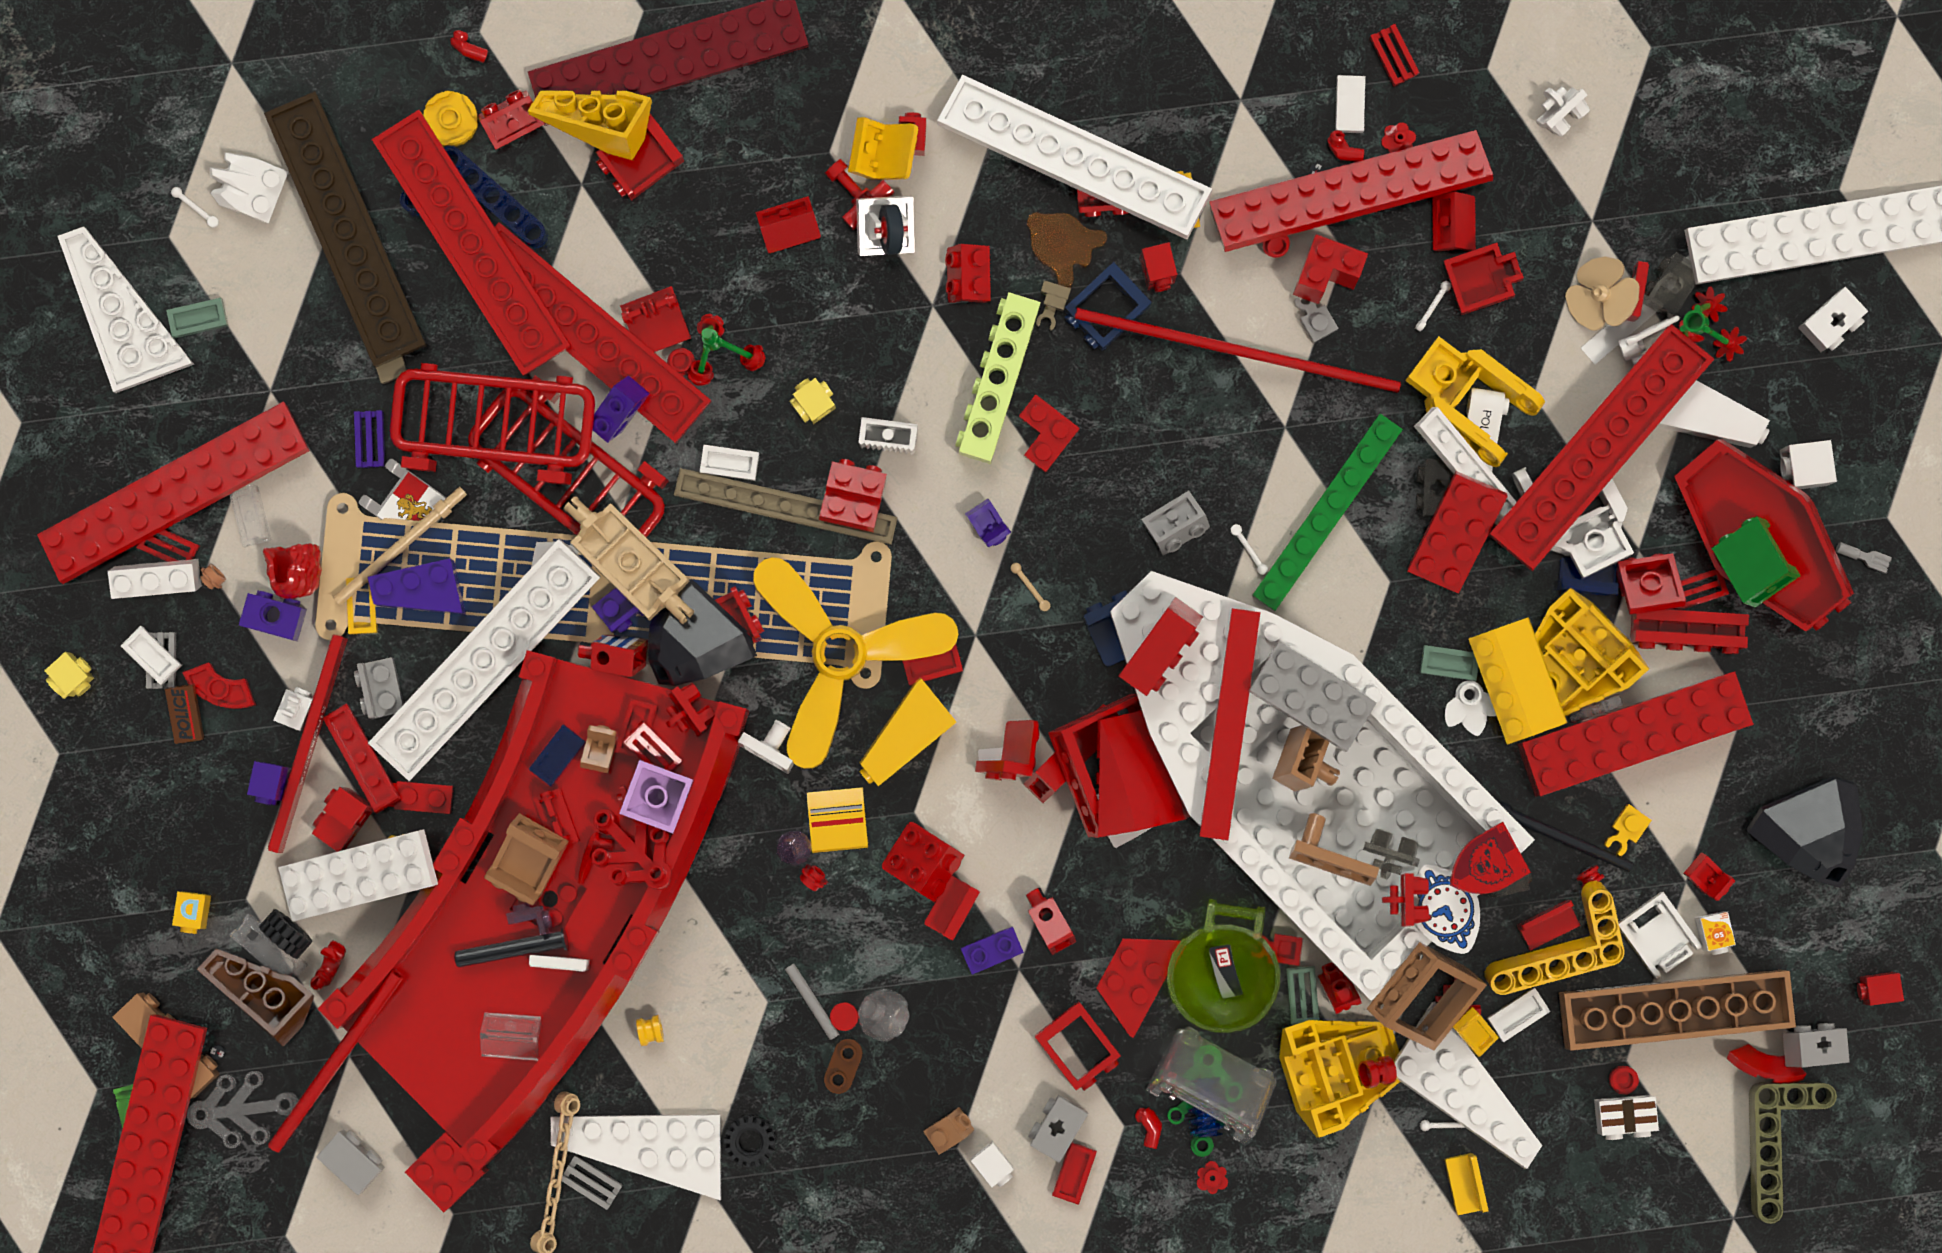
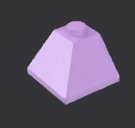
M639 760L619 814L674 833L693 780Z

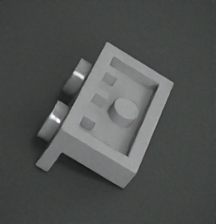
M1190 491L1185 492L1141 519L1162 555L1177 551L1182 544L1192 538L1200 537L1210 527L1205 513Z
M390 657L368 663H358V670L354 671V677L357 687H362L364 698H360L363 714H368L369 719L395 715L404 705L394 658Z

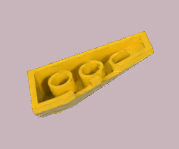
M540 91L530 106L528 114L608 154L633 160L645 140L652 100L650 97L629 91H617L616 95H601V91H591V95L575 94L573 91Z

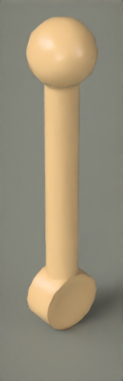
M1013 563L1011 571L1020 577L1040 603L1039 608L1042 611H1048L1050 603L1047 600H1043L1021 571V565Z

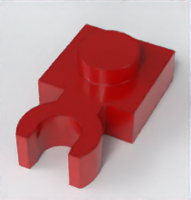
M1275 934L1274 942H1271L1262 935L1254 937V940L1263 941L1265 947L1262 951H1252L1253 955L1264 957L1267 954H1272L1271 962L1300 966L1304 938Z

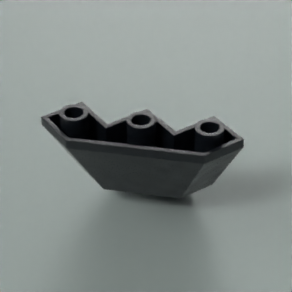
M689 579L690 582L678 593V596L694 610L691 618L681 611L687 619L684 624H681L665 607L653 617L649 625L648 661L658 684L676 686L703 680L757 656L753 647V640L747 630L693 579Z
M1832 776L1761 807L1746 830L1787 865L1818 882L1840 888L1855 867L1863 836L1857 785L1855 782Z

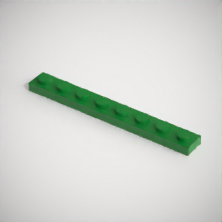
M1382 414L1378 415L1252 594L1254 598L1274 612L1402 432V428Z

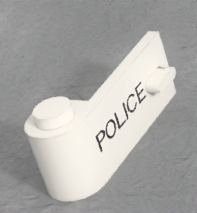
M1470 388L1466 408L1467 418L1488 433L1490 439L1497 443L1502 415H1507L1509 399L1505 398V392ZM1485 463V465H1486V466L1490 469V471L1492 472L1493 466H1490V465H1488V464Z

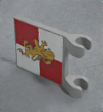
M389 459L385 467L400 478L381 505L367 495L361 497L359 504L381 520L392 518L421 521L434 509L433 506L440 499L444 501L446 497L409 470L401 468L398 462Z

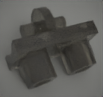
M1376 829L1371 842H1365L1363 850L1385 857L1384 861L1374 859L1373 866L1381 869L1380 877L1387 880L1391 873L1401 875L1403 867L1394 865V861L1418 867L1420 859L1416 858L1418 841L1402 837L1398 851L1389 849L1393 834Z

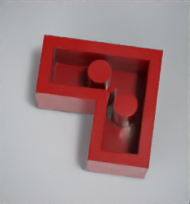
M1316 234L1309 248L1293 295L1319 304L1328 281L1354 290L1368 253Z
M339 787L338 790L332 789L324 800V803L327 805L323 809L326 814L321 812L312 825L315 827L312 834L337 852L347 849L374 811L369 801L347 787Z

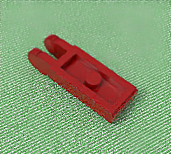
M401 781L393 783L401 799L389 807L399 810L452 813L454 786Z

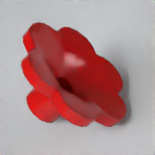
M1398 123L1396 126L1389 125L1384 130L1385 136L1381 140V145L1383 148L1388 149L1389 153L1413 147L1412 143L1416 140V135L1413 131L1409 130L1405 123Z

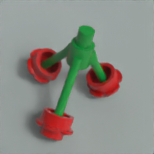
M705 314L697 324V331L702 335L701 338L704 343L701 360L694 361L690 369L686 371L688 379L698 386L709 384L714 378V373L712 372V366L707 362L708 354L710 351H715L720 347H725L739 354L741 364L747 370L755 371L762 367L765 362L763 347L750 344L742 349L720 338L724 333V321L718 315Z

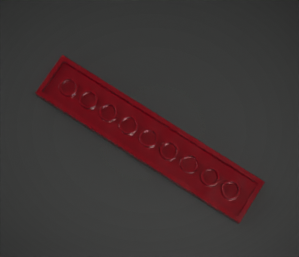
M765 0L527 72L535 98L540 91H573L575 94L591 95V91H601V95H616L617 91H629L647 96L809 47L796 1Z

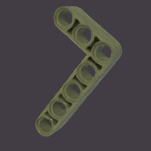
M1759 1082L1754 1084L1749 1090L1751 1209L1757 1219L1772 1224L1779 1221L1783 1215L1781 1109L1830 1108L1834 1105L1837 1098L1836 1091L1831 1085L1822 1082ZM1767 1088L1770 1092V1099L1766 1103H1761L1759 1093L1762 1089ZM1792 1088H1796L1798 1091V1099L1794 1103H1790L1787 1100V1093ZM1824 1088L1826 1098L1823 1102L1818 1103L1815 1093L1818 1089ZM1769 1117L1771 1126L1767 1131L1762 1132L1759 1123L1762 1118ZM1769 1145L1772 1150L1771 1156L1767 1160H1762L1760 1150L1762 1147ZM1765 1174L1772 1176V1184L1768 1188L1761 1186V1178ZM1771 1202L1773 1212L1771 1215L1764 1217L1761 1212L1762 1206L1765 1203Z

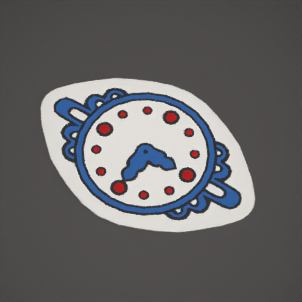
M1431 864L1425 865L1420 869L1417 877L1429 880V891L1427 895H1414V906H1428L1429 921L1417 923L1416 925L1436 945L1452 952L1465 954L1472 949L1480 926V907L1477 894L1467 893L1450 886L1451 871Z

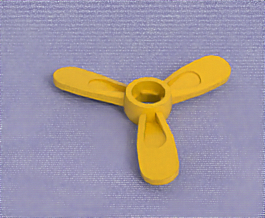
M774 557L764 559L758 564L753 573L754 586L763 599L783 620L814 643L812 658L819 674L799 708L787 742L789 758L793 760L795 765L801 768H815L822 764L827 757L839 720L844 680H849L858 675L864 668L866 661H900L939 655L951 650L957 642V625L951 617L944 613L935 612L899 620L864 635L848 626H833L812 590L791 565L783 559ZM828 638L832 640L844 638L848 641L853 639L856 642L853 645L855 657L852 661L854 664L852 668L849 669L848 666L835 668L831 665L827 668L823 664L826 662L824 654Z

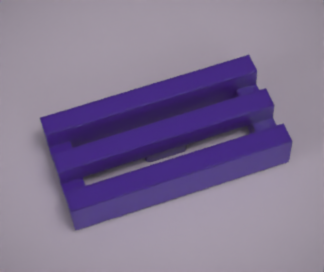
M354 411L356 467H385L383 411ZM362 418H365L367 462H363ZM372 418H377L378 461H373Z

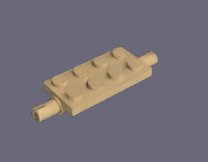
M577 496L571 499L572 504L577 509L569 502L565 505L564 510L581 524V530L570 542L571 545L649 621L665 607L681 624L687 621L686 616L681 611L691 618L694 610L678 596V593L690 582L689 579L611 503L599 513H592Z

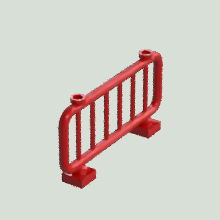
M421 363L420 369H408L397 377L393 393L390 438L399 450L412 452L411 457L402 456L401 468L436 472L437 461L428 459V454L547 465V470L538 469L537 481L571 485L572 474L564 472V467H577L583 464L589 457L595 397L586 386L573 383V377L557 376L556 382L447 372L437 371L438 365ZM410 380L425 381L418 442L407 441L401 436L405 387ZM430 381L452 383L446 444L424 442ZM457 384L479 386L473 447L451 445ZM485 386L506 388L500 449L478 447ZM512 389L533 391L527 452L505 450ZM539 391L560 393L554 455L532 453ZM566 394L579 395L584 400L579 452L574 456L560 455Z
M536 375L532 378L533 380H541ZM506 388L499 393L481 416L479 437L504 406ZM520 389L511 390V398L518 397L529 406L507 432L506 442L531 412L533 392ZM539 391L537 412L547 419L550 424L533 444L532 453H534L553 427H557L558 414L544 403L548 399L555 404L560 397L559 393ZM563 419L562 432L572 440L560 455L567 456L576 443L580 445L581 432ZM475 425L468 435L469 447H473ZM591 441L590 454L594 457L556 505L539 492L544 482L539 481L535 487H532L517 475L525 463H518L511 470L498 460L479 459L476 462L477 465L488 473L492 469L576 536L581 530V524L560 508L598 460L613 471L615 475L588 508L591 512L594 511L617 480L622 478L637 490L620 512L623 516L627 514L641 495L653 504V512L639 529L646 538L664 514L665 505L663 499L654 490V487L657 485L663 489L669 480L645 461L637 469L643 474L641 478H638L593 441ZM500 442L495 449H500Z

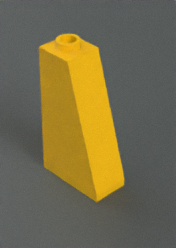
M921 678L912 685L859 762L863 767L859 772L869 784L875 781L878 786L881 785L957 723Z

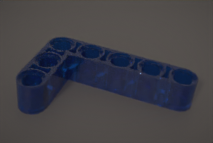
M454 146L444 147L448 155L458 156V162L455 166L465 181L470 173L479 174L477 183L468 186L482 206L529 247L540 248L546 244L548 240L547 230L536 217L458 148ZM403 190L400 195L401 206L408 214L416 217L420 216L416 208L408 207L409 197ZM492 191L499 192L498 201L495 203L486 202L488 193ZM513 209L519 210L520 217L514 222L507 220L509 211ZM532 228L541 229V235L536 240L527 238V233Z

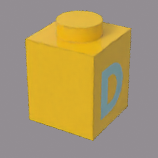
M185 891L177 892L172 925L180 926V932L197 934V929H206L211 895Z

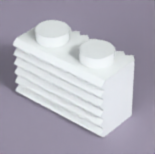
M862 417L859 446L861 448L866 447L867 449L871 447L873 450L877 448L878 451L881 448L883 451L888 450L890 452L893 450L895 453L899 451L900 454L903 451L905 454L910 452L912 455L915 453L918 424Z

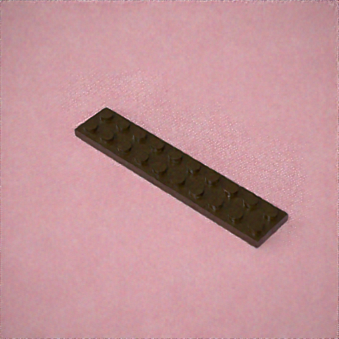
M314 91L264 113L373 366L377 368L427 346L317 93Z

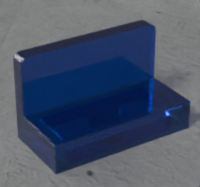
M1563 557L1560 560L1557 590L1567 591L1571 587L1578 593L1616 596L1618 595L1619 583H1615L1617 564L1614 563L1582 579L1572 558Z

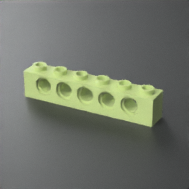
M1008 293L1007 299L1001 298L997 314L1001 315L999 325L993 324L988 339L993 344L990 352H984L980 367L985 368L982 379L976 377L972 393L976 394L973 405L968 404L963 420L968 421L965 431H959L955 444L956 447H960L959 455L991 464L1041 302L1013 293ZM1011 318H1015L1021 322L1022 326L1018 331L1013 332L1006 328V322ZM1001 345H1009L1013 349V354L1008 358H1002L998 355L997 349ZM994 371H1000L1004 374L1005 380L1003 383L996 385L989 380V375ZM984 398H993L997 403L996 408L992 411L984 410L981 407V401ZM977 424H984L989 432L985 437L979 438L973 434V427Z

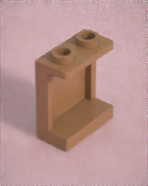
M519 813L510 823L506 831L507 836L484 878L490 881L496 888L504 889L515 895L519 901L534 905L546 888L569 841Z

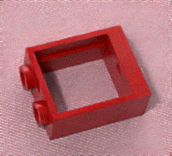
M1079 1001L1034 1035L1076 1091L1079 1088L1085 1091L1097 1081L1095 1076L1102 1070L1107 1074L1119 1064L1117 1059L1121 1055ZM1079 1016H1082L1110 1054L1079 1079H1076L1048 1043V1040Z

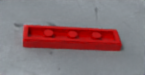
M346 703L323 717L325 724L374 812L379 813L399 801L401 798L373 747L368 744L369 740L350 706Z

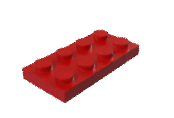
M1456 471L1407 568L1408 572L1459 594L1508 497L1507 493Z

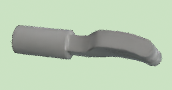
M1839 542L1836 547L1837 553L1856 560L1860 559L1864 561L1867 567L1885 574L1887 573L1891 557L1877 551L1865 553L1842 542Z

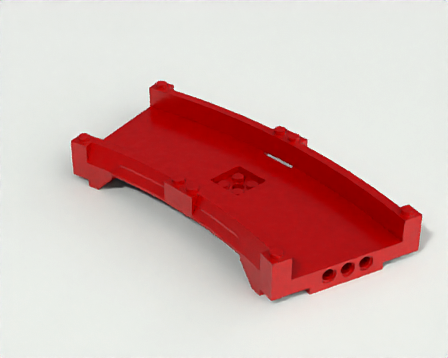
M526 651L519 678H522L496 754L465 818L459 819L433 863L438 885L420 890L414 901L378 948L342 987L337 988L317 1008L337 1029L344 1028L348 1032L390 971L394 969L403 975L402 981L358 1043L461 1146L458 1152L477 1171L484 1168L532 1118L547 1099L548 1094L597 1032L629 981L636 974L658 936L659 930L685 881L705 836L716 805L720 801L740 748L738 741L744 732L749 715L748 709L699 697L691 703L695 711L697 712L706 705H709L715 716L713 721L707 726L706 731L697 737L685 719L683 720L689 728L684 732H681L677 725L671 728L666 725V722L671 719V716L666 711L668 707L673 705L677 712L680 713L668 696L672 689L611 673L595 671L589 667ZM630 698L658 706L651 730L682 760L671 772L693 780L674 833L668 832L669 839L666 843L665 863L672 870V880L667 887L659 890L650 888L646 882L626 883L622 886H617L609 879V873L615 867H621L626 872L644 870L638 863L608 864L603 868L592 863L583 883H578L583 854L588 840L594 832H598L600 838L613 840L612 849L606 850L607 852H626L610 834H604L594 826L593 818L599 810H611L618 818V826L635 843L636 824L632 818L619 814L621 806L616 795L620 794L618 787L631 783L640 759L614 752L608 773L580 767L589 725H603L616 731L617 744ZM649 736L648 743L671 763L673 759ZM645 749L644 755L655 766L665 769V767L647 749ZM560 788L579 841L566 846L542 895L534 905L519 901L515 895L504 889L496 888L484 876L491 868L507 836L506 831L510 823L520 813L543 826L533 797L543 792ZM604 816L600 823L606 822L607 816ZM648 825L646 855L653 861L655 843L650 839V831L654 826ZM488 832L494 835L465 884L460 880L476 856ZM663 832L657 833L656 840L662 838ZM601 854L598 857V862L604 860L605 854ZM658 870L654 874L653 878H658L661 874V871ZM622 872L616 875L615 880L622 878ZM550 890L554 891L558 896L557 904L553 907L547 906L544 902V895ZM632 914L633 916L628 926L626 927L623 935L621 936L618 944L614 948L607 962L603 964L612 946L614 945L619 934L621 933L626 922L628 921L630 915ZM561 928H565L568 938V950L560 948L533 954L590 960L589 970L584 972L530 967V955L533 954L457 967L454 955L459 950L559 932Z

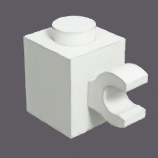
M296 687L294 691L286 689L273 721L303 731L313 700L310 698L312 693Z

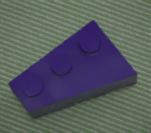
M451 558L368 577L373 604L376 606L466 615L455 561Z

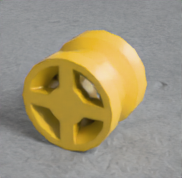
M654 1015L648 1020L643 1018L636 1019L641 1047L647 1046L652 1041L657 1043L664 1042L663 1028L659 1015Z

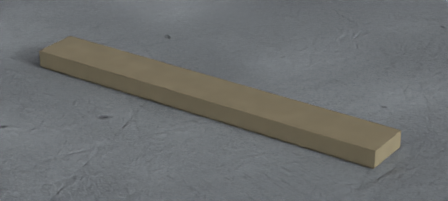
M680 468L674 492L676 497L892 545L898 519L895 516L878 513L874 532L819 520L823 500Z

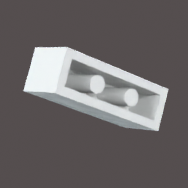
M198 559L115 566L108 571L111 599L193 592L202 586Z

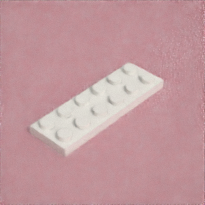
M424 829L278 867L292 922L438 885Z

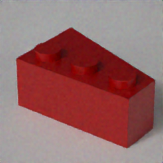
M1175 597L1124 667L1119 677L1145 696L1151 690L1157 692L1167 679L1163 676V673L1168 667L1174 669L1183 657L1179 651L1185 644L1190 647L1199 635V632L1195 629L1203 616Z

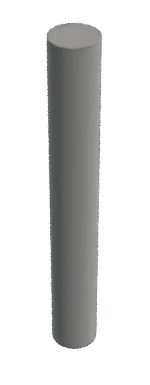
M792 964L787 967L785 971L828 1038L832 1040L837 1037L839 1032L832 1025L830 1018L796 965Z

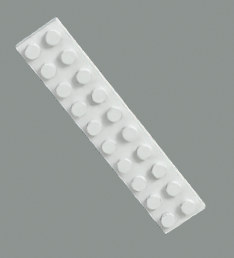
M964 75L961 76L937 120L938 126L1184 239H1188L1212 193V188Z
M1942 186L1687 228L1684 231L1695 285L1942 243Z
M559 538L368 744L410 781L524 660L526 651H532L601 576Z

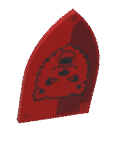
M1504 822L1478 835L1464 846L1454 863L1450 886L1467 893L1489 894L1499 891L1531 873Z

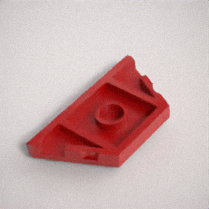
M1123 938L1096 988L1130 1037L1134 1038L1185 942L1181 940Z

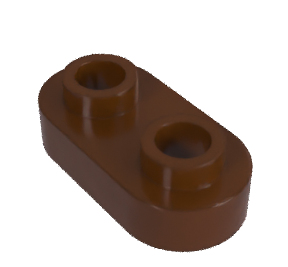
M843 1039L835 1047L824 1077L825 1086L832 1093H844L852 1085L863 1054L861 1045L854 1039ZM845 1048L853 1050L854 1055L852 1058H845L843 1056ZM837 1074L844 1078V1082L841 1085H836L833 1082V1077Z

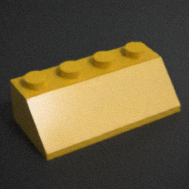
M1529 617L1469 638L1507 745L1568 723Z

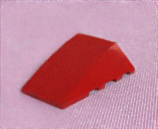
M1142 710L1098 720L1097 758L1100 759V766L1096 779V784H1099V801H1096L1098 827L1095 828V838L1139 831L1189 818L1190 816L1148 732Z

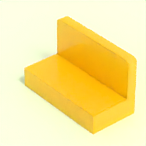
M1469 1153L1444 1159L1456 1214L1462 1215L1476 1211L1488 1212L1476 1155Z

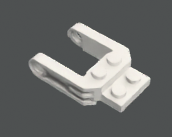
M1526 467L1512 473L1514 483L1521 497L1533 484L1526 472ZM1613 479L1598 494L1605 507H1599L1579 517L1551 549V551L1566 556L1570 555L1582 579L1634 553L1621 529L1628 508Z

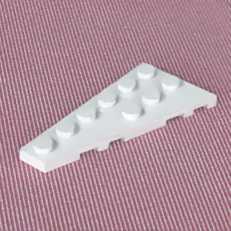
M81 227L58 236L114 393L194 365L87 228Z
M1432 1002L1430 1004L1425 1014L1417 1024L1416 1028H1418V1026L1434 1008V1006L1436 1005L1435 1002ZM1452 1028L1434 1051L1408 1038L1394 1059L1397 1070L1396 1079L1523 1169H1527L1542 1147V1144L1458 1033Z
M721 1114L573 1116L567 1145L569 1152L721 1200ZM560 1116L551 1117V1146L554 1147L557 1145ZM564 1116L563 1123L568 1124L569 1116ZM565 1132L562 1133L561 1142H564Z

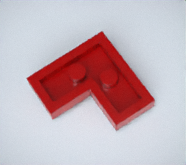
M1037 395L1032 398L1019 415L1022 421L1040 434L1024 454V457L1046 473L1080 429Z

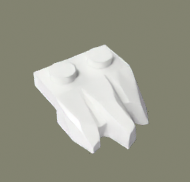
M225 153L224 160L229 164L228 168L210 167V177L222 184L221 188L214 189L211 195L222 207L242 213L266 224L269 223L288 171L256 158Z

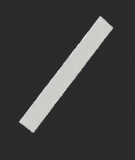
M1687 256L1644 293L1641 316L1635 322L1625 320L1619 326L1607 325L1581 347L1594 364H1597L1618 346V340L1627 338L1694 280L1690 256Z

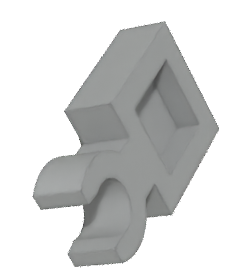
M1299 297L1294 300L1295 306L1306 314L1300 318V321L1313 344L1339 329L1325 305L1317 308L1314 302L1310 301L1309 304L1304 305Z

